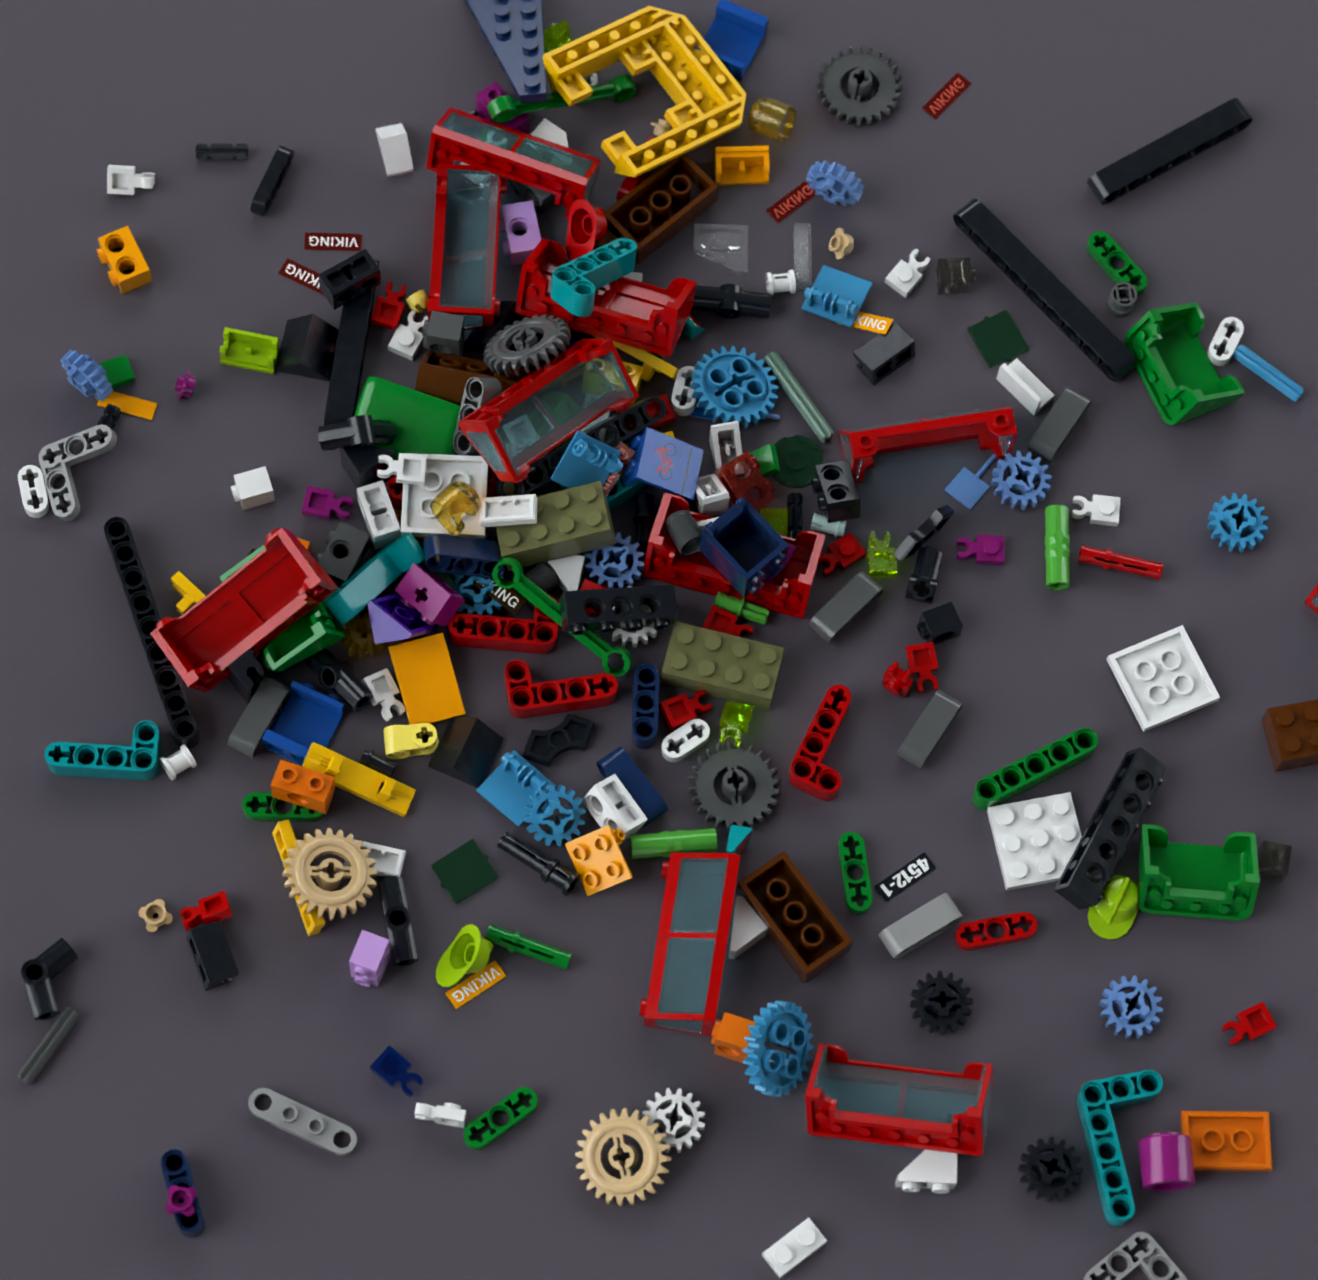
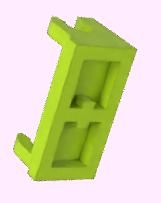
M228 327L224 328L223 346L220 345V364L274 375L280 351L278 337Z

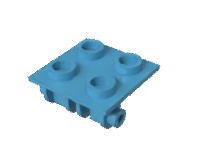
M823 265L812 288L807 287L804 292L806 300L801 310L851 328L873 283Z
M577 430L550 479L567 488L601 481L603 486L610 473H619L622 470L623 463L619 459L621 451Z
M513 750L511 754L509 752L504 754L501 758L502 763L480 785L476 792L519 827L524 822L523 817L530 813L524 809V805H532L533 803L529 796L537 797L539 795L537 788L539 787L544 791H548V784H552L554 788H556V785Z

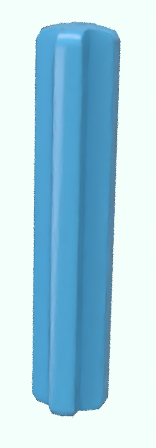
M1240 344L1235 349L1233 358L1288 398L1297 401L1304 392L1303 387L1249 348Z

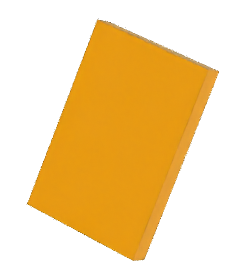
M443 632L388 647L409 725L419 723L432 724L466 714Z

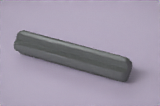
M66 1007L19 1071L18 1078L28 1085L32 1084L79 1019L78 1012L70 1007Z

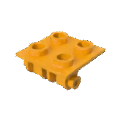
M607 825L565 843L577 873L580 874V880L587 896L632 878L619 847L625 839L622 830L611 829L610 825Z

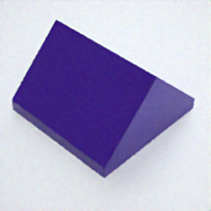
M397 593L370 600L367 604L375 644L410 639L435 632L438 626L436 624L431 626L420 618L421 613L417 609L413 610L401 601L402 597Z

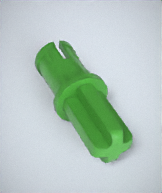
M721 591L718 592L714 602L715 606L738 616L737 619L743 617L760 624L767 622L770 613L769 609L747 602L746 598L739 599Z

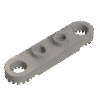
M259 1088L253 1091L249 1097L248 1105L252 1115L337 1156H348L350 1153H353L357 1146V1136L351 1127L273 1090ZM258 1097H269L272 1101L271 1107L265 1111L258 1110L255 1107ZM337 1134H348L351 1138L350 1144L345 1148L337 1147L334 1144Z

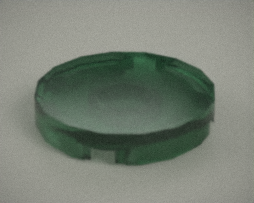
M793 435V437H784L778 440L774 445L780 471L772 474L773 478L781 485L789 488H804L811 485V477H815V465L823 464V456L819 446L812 439L802 435Z

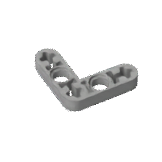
M96 425L48 444L39 453V463L51 508L54 514L64 521H72L80 512V503L70 467L109 452L115 447L117 435L107 425ZM105 433V434L107 435V436L104 438V441H105V442H104V443L99 442V440L102 439L101 434ZM77 442H83V451L77 455L72 454L73 445ZM55 453L57 456L54 457V462H49L48 460L52 458L51 454ZM59 476H64L66 480L65 485L60 489H54L53 483L55 479ZM61 496H64L65 501L70 504L67 507L68 511L66 513L61 510L65 508L64 500Z
M1146 1232L1133 1234L1091 1268L1083 1277V1280H1092L1090 1276L1096 1279L1106 1270L1107 1274L1115 1280H1122L1139 1266L1149 1280H1169L1173 1274L1177 1278L1175 1280L1188 1279L1154 1238ZM1137 1239L1138 1242L1145 1241L1148 1244L1145 1247L1147 1252L1145 1253L1143 1250H1140L1131 1258L1128 1253L1137 1245L1135 1240ZM1122 1257L1127 1264L1126 1270L1123 1272L1113 1270L1110 1263L1112 1258ZM1155 1262L1165 1263L1168 1267L1167 1276H1156L1152 1271L1153 1264Z

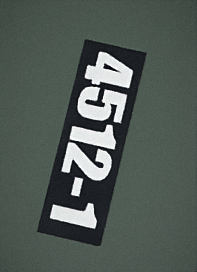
M924 852L874 887L885 902H887L936 867Z

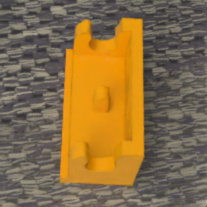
M769 146L715 147V183L717 185L769 184Z

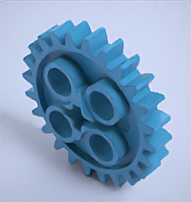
M721 346L718 353L711 349L709 355L704 354L701 360L696 363L690 377L692 379L690 388L694 389L691 397L699 399L696 405L697 408H706L704 416L710 413L714 415L712 422L715 423L719 418L722 419V423L738 421L746 429L750 422L756 426L760 419L765 420L768 413H771L778 398L776 395L778 386L773 385L776 376H768L772 368H763L762 365L765 360L760 359L756 361L755 352L748 356L746 355L745 348H742L741 352L738 353L735 346H732L729 352L726 351L724 346Z
M775 1000V1003L768 1002L767 1008H760L761 1016H753L755 1025H748L751 1035L744 1037V1040L748 1042V1047L742 1050L748 1056L743 1060V1064L749 1065L745 1075L751 1076L749 1084L755 1085L754 1090L761 1091V1094L781 1097L782 1094L788 1095L790 1089H797L796 1081H803L802 1071L808 1072L809 1070L806 1066V1061L812 1060V1057L808 1055V1051L814 1048V1045L809 1044V1040L814 1034L808 1033V1030L812 1024L805 1022L808 1016L807 1013H801L802 1007L795 1006V1003ZM770 1043L773 1046L792 1050V1054L767 1048L764 1044Z

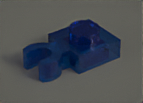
M390 1045L370 1066V1070L391 1088L397 1082L400 1083L402 1092L408 1097L413 1096V1092L407 1087L410 1081H415L420 1086L423 1085V1079L420 1075L407 1072L412 1067L411 1063Z

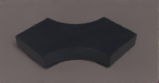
M948 504L936 509L920 527L908 534L893 555L899 560L913 556L926 541L940 532L954 514V510Z
M567 714L564 721L553 729L546 731L532 730L522 757L549 767L554 758L565 751H585L595 723Z

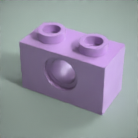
M533 200L501 205L499 232H504L506 240H502L504 256L510 257L511 265L524 263L541 241ZM523 231L525 234L519 236L515 235L514 232Z
M365 930L361 931L349 960L351 977L354 978L356 983L365 987H370L371 984L379 986L391 957L390 940Z

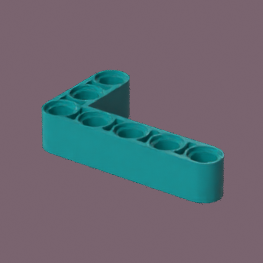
M1144 1070L1089 1081L1082 1086L1076 1097L1106 1220L1113 1226H1123L1131 1219L1135 1212V1203L1111 1109L1154 1100L1162 1089L1163 1080L1153 1070ZM1141 1081H1150L1154 1086V1091H1145L1141 1086ZM1120 1086L1124 1088L1126 1096H1116L1113 1092V1087ZM1087 1091L1094 1092L1098 1097V1102H1088L1084 1093ZM1094 1119L1102 1121L1105 1125V1130H1095L1091 1121ZM1098 1149H1109L1112 1153V1159H1103ZM1106 1177H1116L1119 1181V1187L1112 1188L1107 1185ZM1113 1205H1122L1126 1209L1127 1215L1124 1217L1117 1216L1113 1211Z

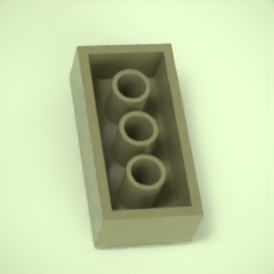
M601 481L537 496V523L496 526L502 558H515L521 563L522 568L617 544L607 495ZM505 564L508 571H511L513 566Z
M675 621L661 672L660 684L692 692L705 690L708 696L770 710L784 648Z

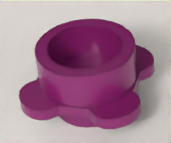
M188 369L185 375L178 376L174 391L178 392V400H180L181 396L190 398L195 386L196 377L190 376V370Z
M177 1185L169 1187V1202L165 1205L166 1212L170 1215L183 1213L186 1217L193 1215L195 1212L193 1202L194 1198L197 1197L196 1189L193 1187H178ZM180 1198H183L184 1202L179 1203L178 1200Z

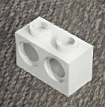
M384 481L356 488L358 503L375 550L383 548L393 540L401 537V529Z
M616 774L595 784L582 799L583 804L601 828L610 825L611 829L622 830L625 835L624 840L628 839L630 835H635L648 820Z

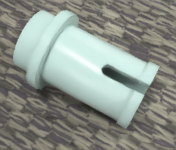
M814 513L810 530L833 534L834 538L838 536L843 537L847 521L828 523L826 516Z

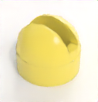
M420 290L410 295L406 302L411 310L416 311V313H422L423 308L428 309L429 297L425 290Z

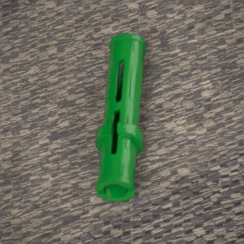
M490 924L485 939L493 944L507 948L510 953L518 952L560 967L563 970L567 969L572 955L571 952H566L524 937L519 931L513 933L493 924Z

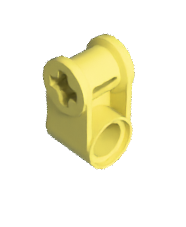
M429 723L391 725L383 729L385 755L388 759L395 760L412 756L430 755L435 752L439 744L436 728ZM424 735L429 737L427 743L422 742Z

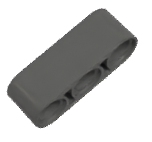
M472 377L466 382L457 422L502 393V386L497 378ZM457 423L453 437L455 452L459 455H480L463 434ZM469 432L486 453L491 442L488 433Z
M1068 386L1035 432L1027 448L1052 462L1086 413L1092 399Z
M861 571L815 614L808 626L824 641L831 644L875 603L884 589L865 571Z
M265 676L233 729L227 746L251 758H255L263 746L262 737L266 730L273 729L292 694L291 688Z
M939 689L905 738L896 755L921 770L955 720L963 703Z

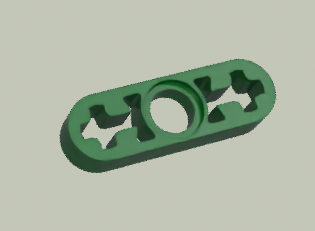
M1103 231L1092 233L1087 243V251L1116 284L1119 282L1130 283V280L1133 282L1139 281L1138 287L1136 285L1133 286L1136 288L1137 297L1142 295L1147 285L1146 275L1108 233ZM1095 242H1097V243H1101V242L1105 243V244H1104V247L1102 248L1101 246H1099V247L1096 248V247L1094 246V245H1095ZM1112 259H1120L1124 263V267L1122 269H1114L1109 262Z
M252 792L246 795L242 802L244 815L252 821L279 822L289 819L290 822H317L325 815L317 811L314 814H310L307 808H300L301 814H297V805L292 804V810L289 813L280 814L277 812L276 806L283 800L272 797L271 792ZM272 800V813H268L267 807H260L258 812L255 813L252 812L251 807H248L253 805V801H259L260 806H268L267 801Z
M846 832L840 837L838 843L845 904L851 913L862 915L870 909L872 903L865 845L861 835L856 832ZM848 840H852L854 845H858L854 850L855 859L849 860L850 850L848 847H844ZM852 866L859 867L863 872L862 878L859 880L850 879L847 875L848 868ZM856 887H860L861 899H866L861 907H858L857 902L851 901L855 898Z
M528 1087L518 1088L468 1124L464 1130L466 1146L474 1151L482 1150L534 1113L538 1103L536 1093ZM522 1095L524 1098L531 1097L529 1101L530 1107L520 1106L516 1109V1114L519 1116L515 1118L513 1111L507 1104L511 1103L512 1108L519 1104V1096ZM503 1111L508 1114L509 1122L505 1126L500 1127L493 1123L492 1117L496 1112ZM487 1120L488 1126L495 1133L491 1135L490 1131L487 1130L482 1134V1142L479 1143L477 1140L471 1141V1131L481 1132L485 1129V1124L482 1122Z

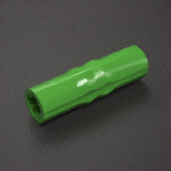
M1050 505L1045 509L1046 587L1050 590H1064L1070 586L1069 508L1065 505Z
M716 829L676 830L630 835L631 859L670 857V853L717 852Z

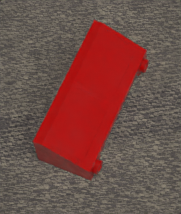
M542 238L522 265L515 313L531 318L533 315H539V317L543 314L554 315L564 319V322L568 324L570 329L601 338H611L612 341L671 357L693 306L697 281L679 277L670 282L668 289L622 277L597 289L593 313L587 317H578L556 303L550 296L553 270L569 262L566 261V250L560 243Z
M664 492L648 541L642 576L717 596L718 592L721 591L727 595L742 599L743 597L700 551L691 555L680 554L665 530L664 523L671 514L680 510L689 511L690 506L682 496ZM690 511L696 522L714 518ZM810 530L800 532L796 539L780 535L784 541L795 546L797 550L785 572L780 573L776 577L775 583L770 584L767 583L768 579L765 580L764 587L755 595L750 593L745 597L747 602L765 607L770 611L800 619L804 618L826 536Z
M283 527L271 531L265 538L267 541L264 544L265 549L179 618H170L168 616L161 619L156 624V629L150 633L188 687L208 693L229 676V664L250 649L257 654L338 589L331 577L291 531Z

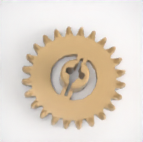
M327 828L325 835L319 829H316L315 837L305 833V842L296 840L295 847L298 849L290 848L288 850V855L293 858H286L283 862L284 866L291 867L285 869L282 873L283 877H291L285 882L284 887H294L289 894V898L300 896L297 907L308 903L306 913L309 914L314 908H317L318 918L322 917L324 911H328L329 919L332 920L335 911H338L343 919L346 916V908L352 914H355L357 911L356 903L360 907H364L366 901L363 896L370 899L373 895L368 887L375 888L377 885L376 881L370 877H376L378 872L373 868H369L374 866L376 861L372 858H366L371 850H361L363 841L359 840L354 843V835L349 834L345 838L341 829L338 830L336 835H333L331 828ZM333 854L343 858L349 866H343L335 858H327L319 866L310 865L320 855ZM325 872H330L331 877H334V878H329L328 873H325ZM342 879H351L346 887L338 891H332L338 888Z
M627 1108L622 1109L620 1116H618L615 1109H611L609 1119L604 1113H600L601 1123L590 1120L593 1130L583 1129L582 1133L587 1139L586 1141H577V1144L583 1148V1151L576 1152L575 1156L582 1158L583 1161L578 1163L576 1168L585 1169V1172L580 1176V1180H590L586 1189L592 1190L596 1187V1198H600L606 1193V1203L608 1204L616 1197L618 1205L622 1206L625 1197H627L629 1203L634 1205L635 1195L642 1201H645L647 1199L645 1190L655 1194L656 1190L653 1183L664 1184L659 1173H669V1170L662 1166V1163L671 1161V1157L663 1155L662 1152L670 1149L671 1146L660 1143L667 1135L665 1133H655L660 1126L659 1123L648 1126L651 1118L650 1115H646L639 1120V1110H635L631 1117H629ZM624 1135L633 1137L643 1150V1163L640 1170L633 1176L631 1169L637 1165L639 1153L633 1145L626 1144ZM611 1138H613L614 1146L609 1151L608 1160L615 1169L620 1170L621 1179L611 1176L605 1170L602 1162V1151L605 1144ZM622 1149L630 1154V1158H627L625 1163L618 1160V1156L622 1154Z

